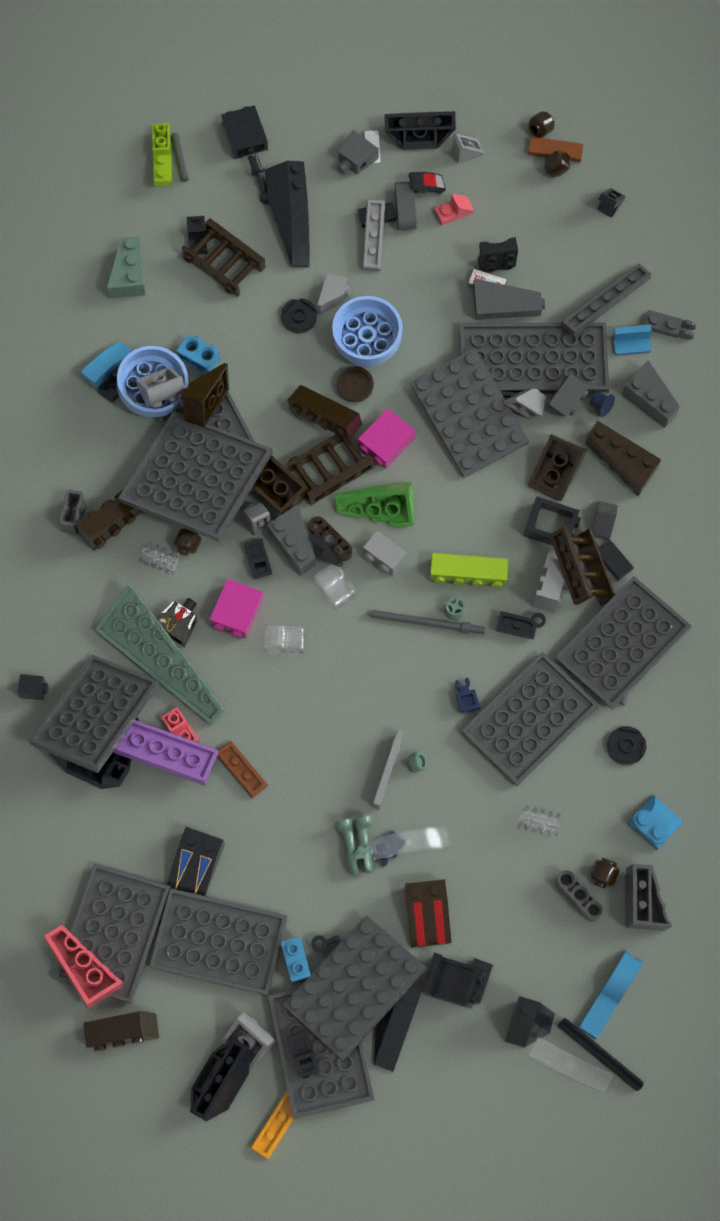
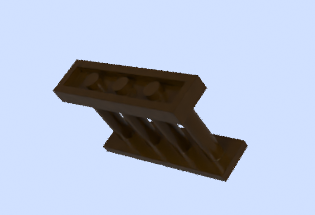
M209 218L205 222L206 234L191 250L185 245L182 246L183 258L186 262L193 263L221 284L229 294H234L238 297L240 295L239 283L253 269L262 272L266 268L265 258ZM212 238H216L220 241V244L203 260L197 253ZM229 248L234 252L219 270L210 265L225 249ZM243 258L248 264L231 281L224 274L239 259Z
M336 434L302 455L292 457L287 463V469L290 472L296 470L308 487L307 500L311 506L374 468V460L370 455L366 458L362 457L351 440L343 437L340 438ZM343 442L356 460V463L351 467L346 466L333 448L334 446ZM327 451L340 469V473L336 476H331L318 458L319 455ZM309 461H312L325 480L319 486L312 482L302 467Z
M562 527L550 534L552 545L574 605H579L593 596H597L600 605L609 602L615 596V592L592 529L589 528L576 537L570 535L568 527ZM574 544H578L581 554H577ZM580 561L585 562L587 571L583 570ZM587 579H591L594 588L589 587Z

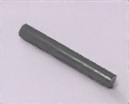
M172 133L171 136L181 179L183 182H187L189 178L178 133Z

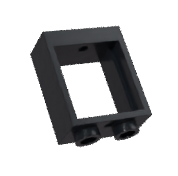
M536 496L523 536L552 545L549 536L551 533L534 528L540 509L543 508L571 517L572 520L568 529L570 535L575 537L576 534L572 532L574 528L578 529L581 520L578 517L580 510Z

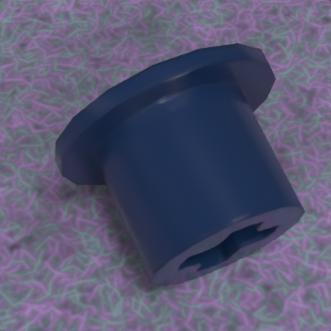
M598 391L593 395L590 406L599 410V415L603 417L613 407L615 396L612 394L606 396Z

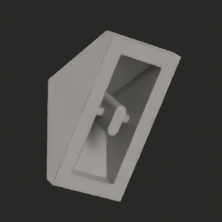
M458 133L453 135L452 149L458 163L484 154L477 138Z

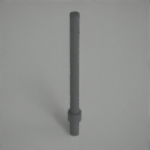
M371 610L372 618L458 630L465 634H469V632L485 633V627L470 625L469 622L456 623Z

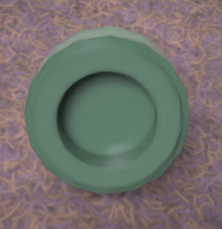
M419 751L409 755L408 767L410 771L419 772L426 769L427 758L422 752Z

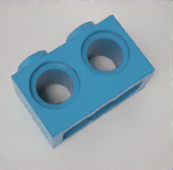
M190 334L187 335L177 349V356L184 363L203 374L213 370L221 360L220 352L215 346H209L201 338L193 337ZM190 348H196L194 351H188ZM211 357L209 360H204L203 358Z
M297 937L281 942L292 985L305 982L308 977H311L301 938Z

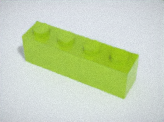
M432 553L430 581L438 584L453 582L455 585L467 583L476 587L491 585L493 588L506 587L508 575V559Z

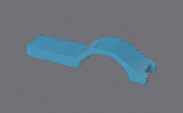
M627 950L579 1026V1029L594 1039H597L644 962L641 959L637 961L629 955L630 952Z

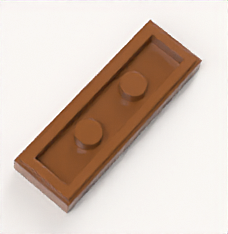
M531 136L528 155L548 157L553 152L560 150L563 153L567 152L571 161L581 162L583 144Z
M232 741L219 750L218 758L252 798L268 787V784Z

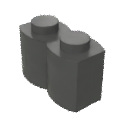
M69 489L64 497L65 507L60 513V524L65 533L78 534L74 522L79 518L81 519V516L84 514L86 501L82 491Z

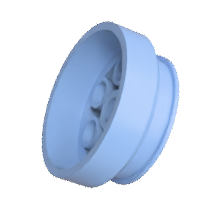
M374 296L353 298L343 304L335 314L332 325L334 345L345 359L357 366L373 367L380 365L391 358L401 344V317L389 302ZM371 319L374 320V322L369 323L367 322V320ZM355 325V326H357V327H356V328H350L349 326ZM382 330H387L388 332H387V333H382V332H380V331H382ZM364 336H370L371 338H370V339H365V338H363V337H364ZM352 341L354 344L348 345L346 342ZM383 346L385 349L380 350L377 347ZM361 352H367L368 354H367V355H361L360 353H361Z
M144 346L133 350L123 359L118 369L117 391L120 399L127 408L144 417H162L172 413L183 402L181 394H179L180 398L178 400L169 401V399L162 401L164 405L153 408L146 403H138L137 399H143L138 386L130 387L128 384L136 383L138 378L171 367L182 376L184 388H187L188 373L182 360L172 351L159 346ZM146 369L148 373L143 374L139 370Z

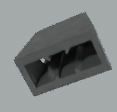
M353 130L339 149L338 160L341 163L337 166L338 171L345 174L350 169L355 174H359L379 159V149Z

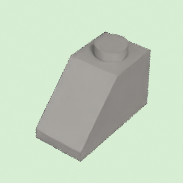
M327 273L317 304V313L322 314L344 302L345 296L348 297L351 286H348V278Z
M530 388L504 400L503 404L524 417L533 419L543 415L546 396L540 393L538 389Z
M261 502L250 504L244 510V517L254 536L267 530V524L271 522L270 514Z

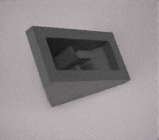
M599 501L592 530L594 537L605 540L610 539L618 505Z

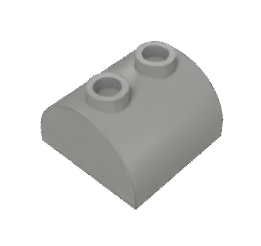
M171 367L136 379L143 400L148 406L151 405L153 408L161 406L162 401L169 399V401L178 400L180 398L179 394L185 389L182 376Z
M244 1012L235 1020L221 1042L226 1044L234 1038L249 1047V1068L252 1069L270 1050L276 1040L270 1032L265 1031L257 1024L255 1018L250 1017Z

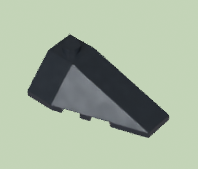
M410 987L375 1025L374 1065L394 1072L422 993L421 990Z

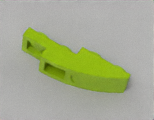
M170 123L152 124L154 187L172 186Z

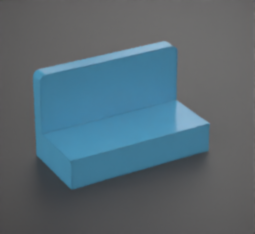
M651 325L615 327L612 335L615 355L650 353L652 350L650 342Z

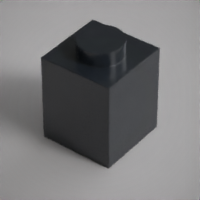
M20 674L17 693L23 699L44 700V694L47 695L48 683H46L43 676Z

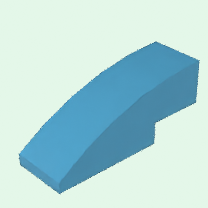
M121 342L114 344L98 355L81 371L82 378L97 389L106 378H110V373L121 364L123 359L132 350Z

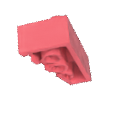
M63 925L44 935L46 944L87 1009L123 987V982L110 972Z

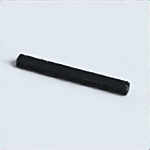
M567 1018L562 1019L558 1025L561 1030L634 1090L639 1091L643 1087L644 1082Z

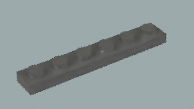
M638 263L563 319L561 326L575 336L651 278V273Z

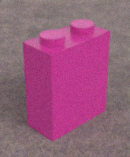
M387 408L358 438V449L363 454L370 455L376 465L386 469L415 439L416 431Z
M227 579L211 615V626L220 632H223V630L228 631L236 638H247L264 598L263 592Z

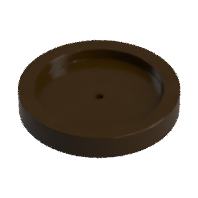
M348 367L338 376L337 390L341 397L347 401L361 402L367 399L373 391V377L369 371L362 367Z

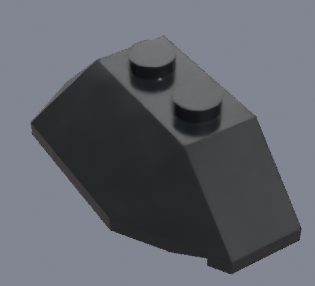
M455 111L384 114L385 133L403 150L439 148L456 130Z
M232 1038L228 1043L212 1052L191 1088L190 1112L204 1121H208L230 1108L249 1075V1047Z

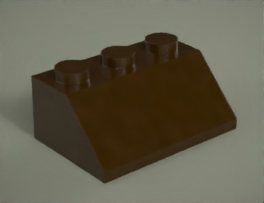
M272 455L252 487L280 514L285 513L297 504L299 505L307 497L308 487Z

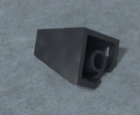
M519 996L514 1005L505 1042L525 1048L550 1034L555 1013L538 1001Z

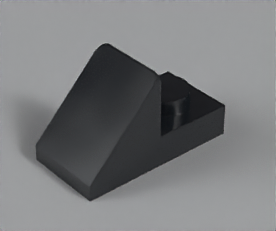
M610 188L601 193L598 199L601 202L597 210L609 217H613L626 196Z

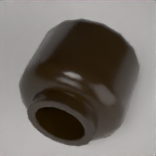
M545 111L537 113L529 120L530 133L540 138L552 132L555 126L552 115Z
M557 150L545 159L544 168L551 177H559L570 169L571 158L567 152L563 153Z
M182 528L174 540V545L178 548V553L187 556L188 553L195 554L202 539L198 533Z
M602 857V860L595 861L590 877L595 880L594 885L605 889L606 885L613 886L620 870L616 862Z

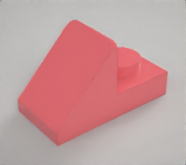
M451 194V201L434 207V212L441 225L474 213L467 196Z

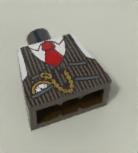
M187 598L183 605L173 601L156 618L172 640L183 647L186 646L197 623V616L192 612L197 603L190 598Z

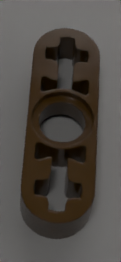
M316 516L310 520L309 529L312 534H317L324 539L330 534L336 537V541L329 544L333 548L336 547L335 550L342 561H347L352 557V546L325 519ZM314 523H321V528L324 531L323 535L318 527L314 529ZM339 542H341L340 547L343 550L347 548V555L345 553L340 554V548L337 546Z

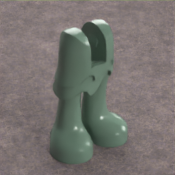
M371 816L354 819L359 841L357 850L352 820L345 819L335 822L336 830L343 834L347 849V864L353 876L358 875L357 859H364L363 864L366 874L372 872L371 844H368L367 830L372 825Z

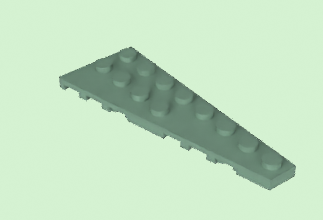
M130 584L126 585L95 630L211 725L215 724L225 708Z

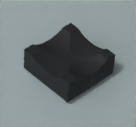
M516 237L509 238L501 243L480 242L478 257L480 271L491 273L495 270H510L516 267L518 255Z

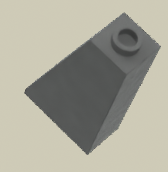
M474 279L473 281L476 320L541 316L542 309H545V299L541 298V292L480 279Z

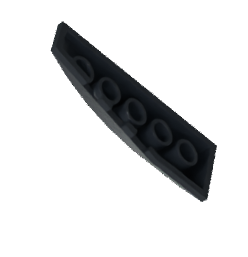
M284 161L265 169L268 204L272 209L274 221L278 225L280 237L285 244L284 248L291 267H309V213L304 161Z

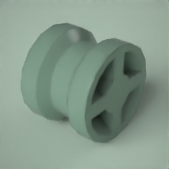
M454 597L447 601L445 613L449 619L458 620L463 616L465 604L462 599Z

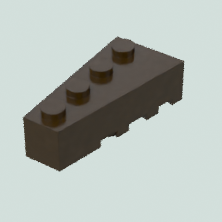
M600 421L596 422L586 439L585 444L601 460H604L609 465V468L616 472L622 478V481L629 485L639 497L657 471L661 459Z
M122 491L116 494L115 500H107L102 503L100 510H92L87 513L88 517L83 521L79 518L74 522L79 536L93 551L97 548H102L112 536H117L125 525L133 523L136 516L140 513H145L120 503L118 498Z

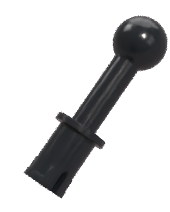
M254 154V157L250 155L247 158L252 170L251 175H256L261 190L260 201L267 205V189L262 174L265 172V169L262 168L258 154Z

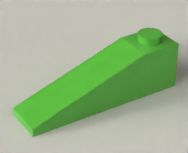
M412 482L391 483L334 495L337 513L357 518L364 517L372 519L374 522L381 521L389 523L390 526L394 527L414 525Z

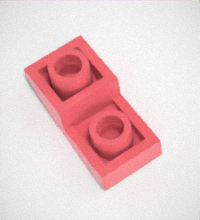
M178 707L161 717L170 733L199 743L198 738Z

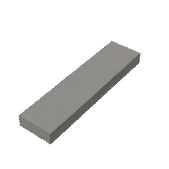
M367 199L362 270H381L385 201Z
M396 731L373 800V808L380 810L404 738L403 731Z

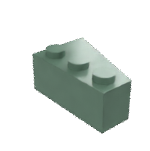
M139 236L121 238L107 286L109 298L145 295L142 248Z

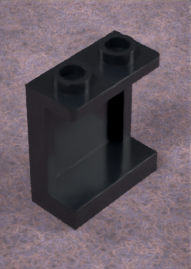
M255 105L246 106L236 111H228L221 115L222 125L225 127L234 159L268 150V140Z
M434 952L422 992L426 996L471 1009L472 1005L476 1004L479 993L477 989L479 984L482 985L485 973H483L481 966L476 965L475 967L458 962Z

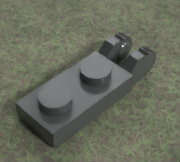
M651 310L647 311L644 325H651L653 332L688 340L693 339L694 334L688 330H680L681 327L694 330L697 326L693 321L683 320Z

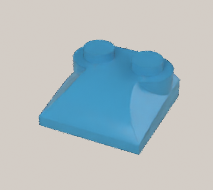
M653 795L627 824L658 850L684 821Z

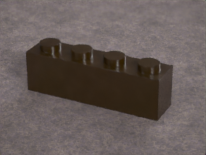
M301 384L287 399L289 409L294 415H299L308 422L315 423L322 429L335 433L340 438L343 437L350 440L362 426L358 412Z

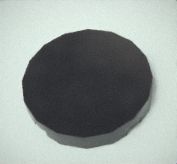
M302 298L300 300L292 299L288 301L281 311L283 326L293 333L301 334L308 332L317 322L315 306L310 301Z
M622 726L613 731L607 742V751L610 757L621 765L638 763L643 758L647 749L646 740L641 732L630 726Z

